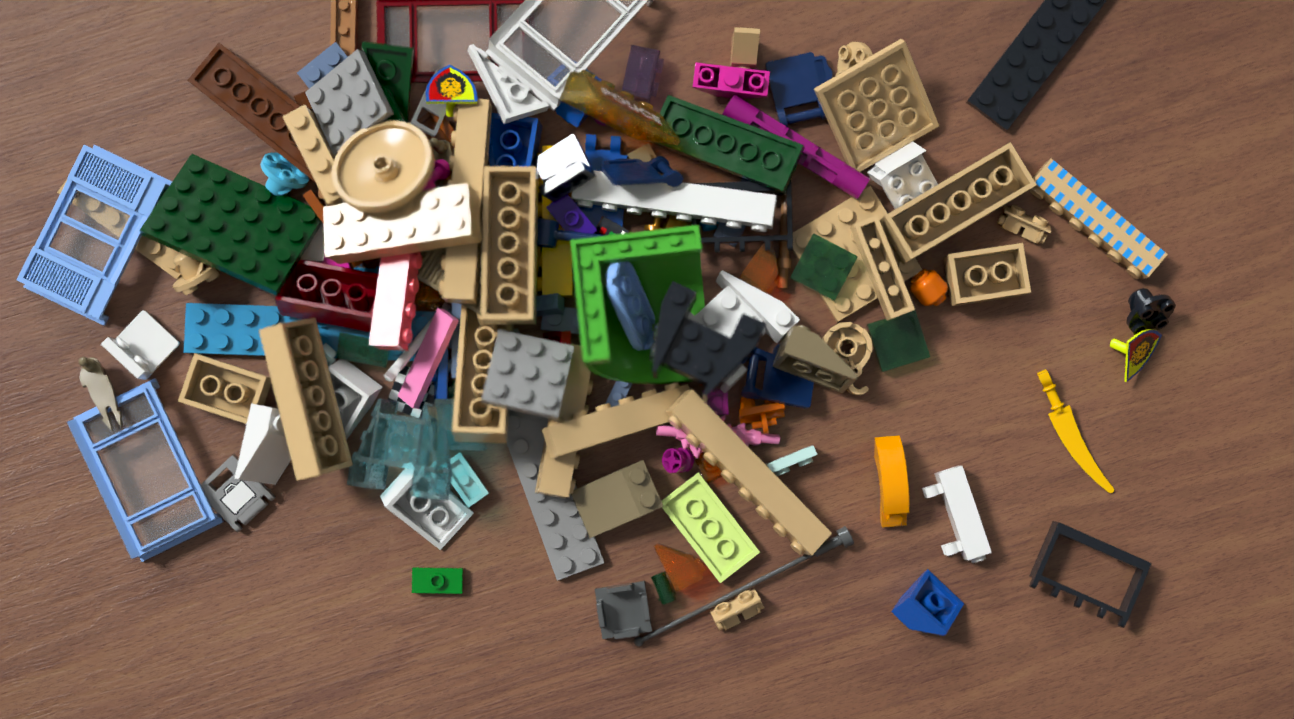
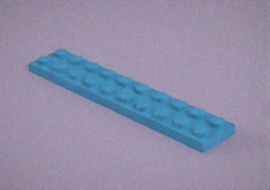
M186 303L184 353L265 356L259 330L281 323L304 319L280 315L277 306ZM416 311L411 324L412 341L435 315V312ZM317 322L322 345L327 343L337 352L334 357L335 359L396 361L404 352L380 350L370 345L371 332ZM417 352L409 361H414Z

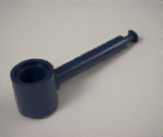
M538 219L537 246L556 248L558 240L570 241L609 236L559 230V222Z

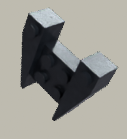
M672 281L661 303L652 369L653 377L657 379L662 368L665 367L706 386L703 393V401L708 402L720 390V387L755 354L766 332V323L742 313L731 338L688 318L696 302V291Z

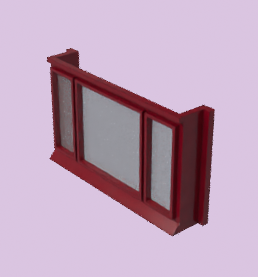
M376 0L377 43L414 47L412 83H429L436 70L439 71L449 64L461 70L472 82H483L467 51L469 45L474 44L477 48L486 52L489 46V38L525 0ZM533 12L525 22L534 29L535 13ZM519 28L504 45L536 71L535 41ZM487 57L491 62H493L496 66L499 67L498 64H496L492 59Z

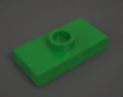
M413 567L412 593L462 594L463 568Z

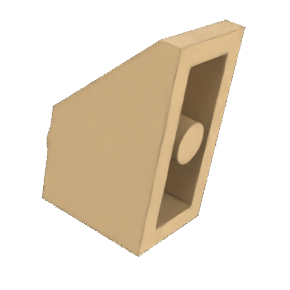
M734 28L730 67L755 70L760 29Z

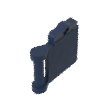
M812 52L766 63V71H770L769 83L780 123L788 127L790 124L820 117L822 120L827 119L814 91V88L832 79L833 72L827 65L825 56H814ZM818 102L819 108L785 115L784 109Z
M658 156L649 162H643L640 159L605 160L604 164L601 165V171L615 186L665 183L669 186L677 187L683 182L681 173L673 170L670 167L669 161L663 156Z
M780 344L774 347L773 353L757 348L755 354L749 359L746 384L742 387L741 396L748 399H762L809 409L814 382L772 367ZM759 361H766L762 390L755 388Z

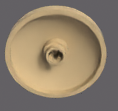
M402 121L379 122L367 129L363 128L356 132L342 145L332 167L333 184L345 203L354 209L364 212L392 210L410 201L424 188L434 166L433 150L424 133L414 125Z

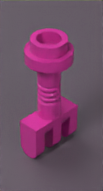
M446 160L434 161V171H432L428 182L421 191L433 189L436 186L434 184L436 180H445L450 175L449 163Z

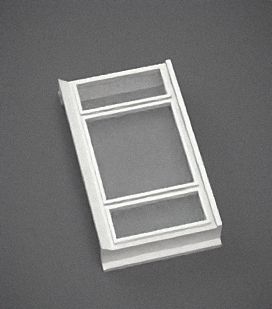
M525 0L489 38V46L486 53L490 59L499 66L502 65L517 77L520 83L528 86L532 94L541 101L545 100L549 104V108L555 111L560 105L561 98L643 6L646 4L649 7L654 0Z

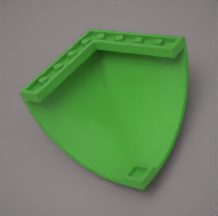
M699 225L570 240L583 362L588 370L598 376L627 383L671 384L676 382H693V380L665 367L662 368L656 379L653 377L652 369L661 303L672 281L696 291V302L691 310L694 316L705 307ZM629 261L638 275L655 316V324H652V331L656 332V338L650 349L640 351L634 349L619 320L607 288V273L611 263Z

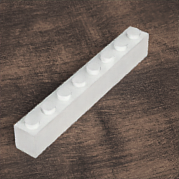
M594 171L596 177L573 190L571 196L574 202H578L577 206L584 208L600 205L606 211L616 212L617 208L627 209V213L641 215L642 211L651 212V216L657 218H666L667 215L677 216V220L691 222V219L694 218L701 219V223L707 225H716V222L726 223L727 227L741 229L742 225L752 226L751 230L757 232H766L767 229H773L777 202L776 195L683 182L677 187H672L665 183L615 186L602 171Z

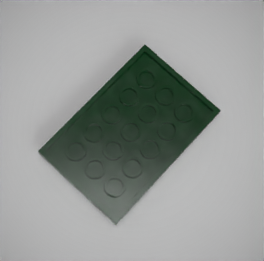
M191 154L140 228V234L277 296L319 230L322 222L311 206L286 195L275 196L266 189V186Z

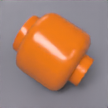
M923 269L911 279L912 285L910 290L923 306H931L933 304L938 306L946 299L945 294L948 290V285L935 270L927 271Z

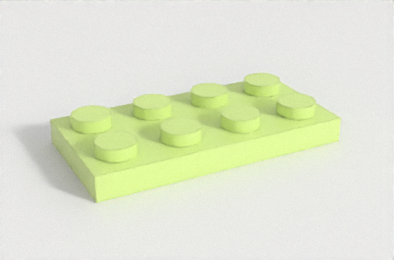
M699 472L661 500L664 511L720 583L760 553Z

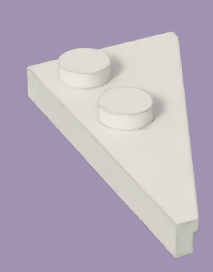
M474 44L469 45L467 51L504 124L548 110L549 104L545 100L541 102L533 96L528 86L520 83L517 77L502 65L498 67L487 58L488 54L482 49L477 48Z

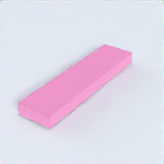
M437 308L398 394L399 398L415 409H419L459 322L457 318L443 308Z

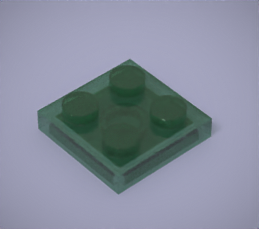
M813 233L790 279L835 301L858 256Z
M916 310L889 321L883 319L866 325L881 372L930 357Z

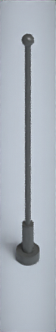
M844 526L836 530L838 535L825 541L813 555H803L643 637L638 636L634 639V644L640 647L648 639L813 556L818 557L842 544L845 548L853 545L854 541L848 529Z

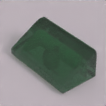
M339 333L337 358L387 368L390 350H380L370 345V338Z

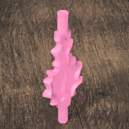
M726 415L720 417L723 420V422L725 420ZM745 423L736 427L727 424L747 446L749 444L753 446L760 445L761 443L779 444L780 442L779 434L764 435L761 431H756L755 429L746 430ZM657 425V436H671L681 440L683 449L689 447L694 456L699 458L703 451L699 447H693L686 440L685 437L687 435L681 429L677 430L673 426Z

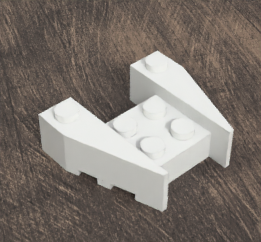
M723 270L715 281L723 290L695 316L691 312L688 316L689 319L731 338L742 313L766 323V333L777 344L793 325L796 326L800 321L782 301ZM742 365L720 389L726 393L743 377L747 369Z

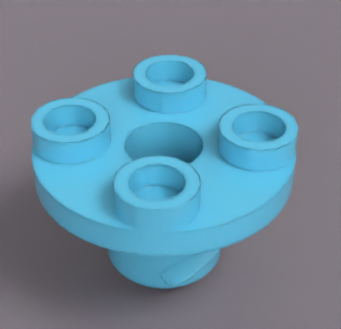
M279 153L265 154L260 163L262 171L268 177L265 184L266 189L275 196L287 195L293 188H303L310 179Z

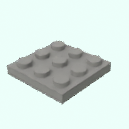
M359 49L305 92L333 155H337L342 145L356 132L383 122L393 115L392 109L365 52Z
M499 329L481 403L558 420L574 346Z

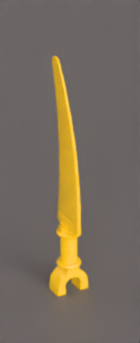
M1045 369L1038 372L1037 375L1044 388L1042 391L1046 392L1052 405L1050 409L1054 410L1048 415L1061 441L1081 468L1107 492L1113 493L1114 488L1095 463L1081 437L1070 405L1063 407L1064 402L1060 401L1055 389L1056 384H1053L1048 371Z

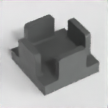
M644 581L595 588L596 607L602 639L627 638L652 631Z

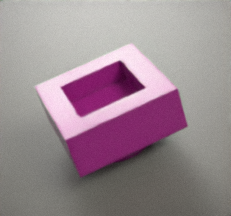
M719 390L708 402H705L713 411H717V415H729L728 391L724 393L722 390Z

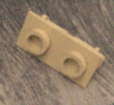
M1004 205L1006 216L1001 214L997 222L1001 225V228L1017 234L1022 226L1025 229L1021 237L1036 244L1039 242L1043 244L1047 235L1044 232L1051 233L1050 225H1048L1046 219L1037 215L1034 218L1025 214L1026 211L1018 206L1012 205L1008 207Z
M755 588L749 591L741 592L736 598L728 602L718 604L714 609L710 610V613L719 631L722 629L726 631L741 623L737 616L740 613L747 620L761 613L760 610L764 609V606Z

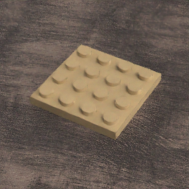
M902 39L814 88L846 163L859 172L939 127L906 42Z
M871 186L864 189L858 199L849 198L793 232V252L836 322L878 298L850 229L853 224L876 215H878L880 220L888 214ZM888 240L904 282L922 270L916 258L903 264Z

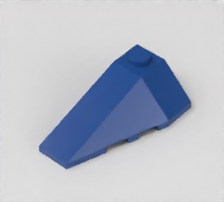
M492 113L489 144L490 167L535 166L533 159L538 156L543 127L539 119L525 117L504 124L499 113Z

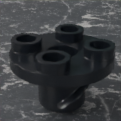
M1146 288L1138 289L1128 299L1131 312L1126 320L1127 326L1134 335L1147 329L1155 328L1160 330L1168 325V318L1173 313L1176 305L1168 295L1153 296Z

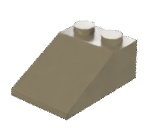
M793 325L782 338L772 366L840 393H843L857 378V374L817 334L801 325Z
M643 460L577 488L571 494L589 538L663 507Z

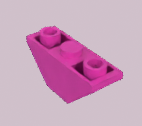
M695 62L692 88L717 97L732 98L734 94L742 99L767 97L770 71Z

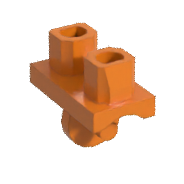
M742 397L739 409L740 424L751 423L752 429L762 428L764 435L769 434L768 427L777 425L776 418L785 417L784 404L764 400L765 405L755 406L754 399Z

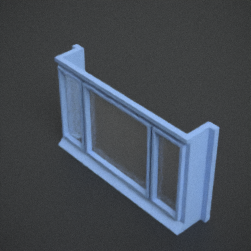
M156 378L116 397L119 411H122L123 427H120L109 407L108 413L114 432L102 421L104 418L97 407L67 422L131 559L140 558L141 562L224 522L219 513L214 514L156 392V389L160 388Z

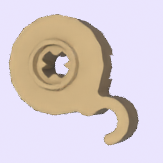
M843 322L831 327L822 340L859 377L873 350L871 337L865 329L852 322ZM842 341L852 344V349L849 350L850 354H845V351H841ZM853 383L847 388V391L852 395H862L869 390L867 386L856 389Z

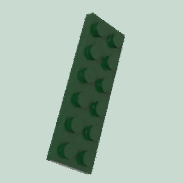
M670 95L667 96L658 116V120L662 124L659 125L658 122H655L648 137L650 143L785 193L805 149L803 144Z

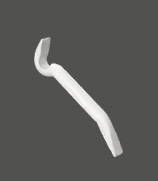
M446 302L441 306L446 311L452 309ZM433 317L410 343L408 351H404L384 374L385 380L392 382L419 350Z

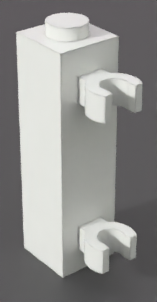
M955 466L934 473L937 484L922 488L924 497L930 498L939 494L942 495L957 540L941 545L943 554L949 556L961 551L963 559L971 560L972 563L985 560V555L992 552L963 466Z

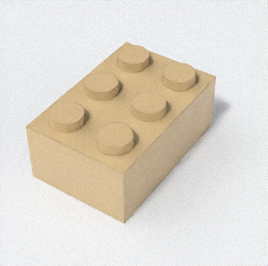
M1023 243L953 253L943 257L951 307L1023 296L1031 293Z
M194 353L178 402L247 424L251 404L264 406L272 381L271 377Z

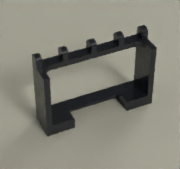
M791 180L785 193L753 181L691 183L771 195H787V235L700 238L701 244H714L715 253H720V244L740 243V252H745V243L765 242V251H770V242H787L788 251H793ZM692 218L691 226L698 225V219Z
M1052 521L1029 575L1032 577L1029 587L1035 589L1039 580L1053 586L1050 596L1056 598L1060 590L1076 596L1074 607L1080 608L1083 600L1100 607L1097 617L1103 619L1108 610L1120 616L1118 626L1124 628L1152 563L1060 522ZM1058 535L1081 543L1136 569L1119 609L1042 576Z

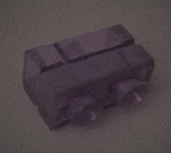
M631 45L621 98L649 104L651 97H657L659 83L655 82L657 73H662L664 59L660 58L659 50Z

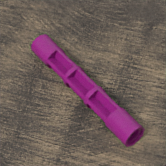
M735 94L722 113L724 116L803 144L805 149L798 163L855 199L859 198L870 180L869 177Z

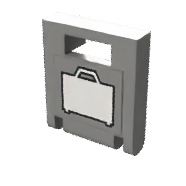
M233 454L201 486L210 505L236 532H240L243 528L237 522L238 519L244 525H247L268 505L262 498L263 495L270 501H273L276 497L263 483L235 479L239 458ZM228 468L234 475L217 489L211 482Z

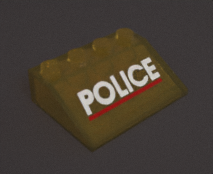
M589 71L570 72L559 99L560 101L637 141L679 145L680 139L663 116L652 110L653 106L651 104L633 100L634 95L625 91L619 92L615 90V85L610 82L596 80V75Z

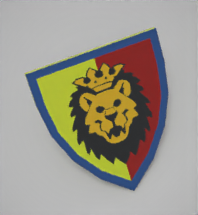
M450 64L439 70L427 84L426 104H446V115L448 117H453L456 104L478 103L476 88L471 79L461 70Z
M1153 329L1143 330L1129 339L1127 343L1115 338L1112 339L1110 347L1126 354L1124 382H1128L1147 363L1162 336L1158 331Z

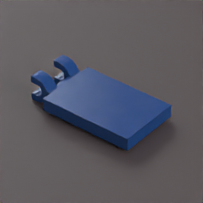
M586 134L585 154L594 171H601V165L604 164L605 160L627 159V155H620L621 136H611L610 150H596V135ZM592 205V208L579 207L596 229L603 216L623 227L624 209L617 208V211L613 212L603 210L600 205Z

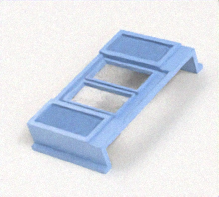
M83 145L67 177L62 192L35 246H33L17 281L23 283L24 288L105 326L109 317L103 313L142 236L140 228L159 202L164 190L168 189L172 181L96 145L93 148Z

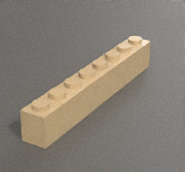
M477 99V104H458V106H454L453 119L457 122L456 131H452L451 143L452 146H455L454 155H451L449 160L450 171H453L452 180H448L447 187L469 184L479 192L481 242L447 247L446 255H442L441 268L445 270L444 280H440L439 294L443 295V299L447 303L477 304L483 234L484 167H488L492 105L489 99Z
M692 389L685 391L665 412L669 416V423L677 430L681 429L687 435L685 437L686 440L693 447H699L705 453L703 457L708 463L719 467L722 471L721 476L730 484L734 483L740 489L738 493L748 502L751 500L757 506L756 512L762 518L769 519L774 524L773 529L780 536H786L792 542L790 544L791 548L799 555H813L832 534Z

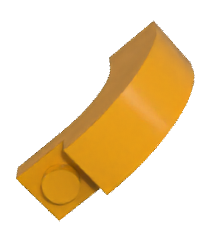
M900 435L875 437L874 458L880 483L881 527L906 526L907 513H909V488Z

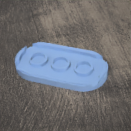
M629 261L611 263L607 273V288L619 320L634 349L638 351L650 349L656 338V332L652 331V324H655V316L638 275Z

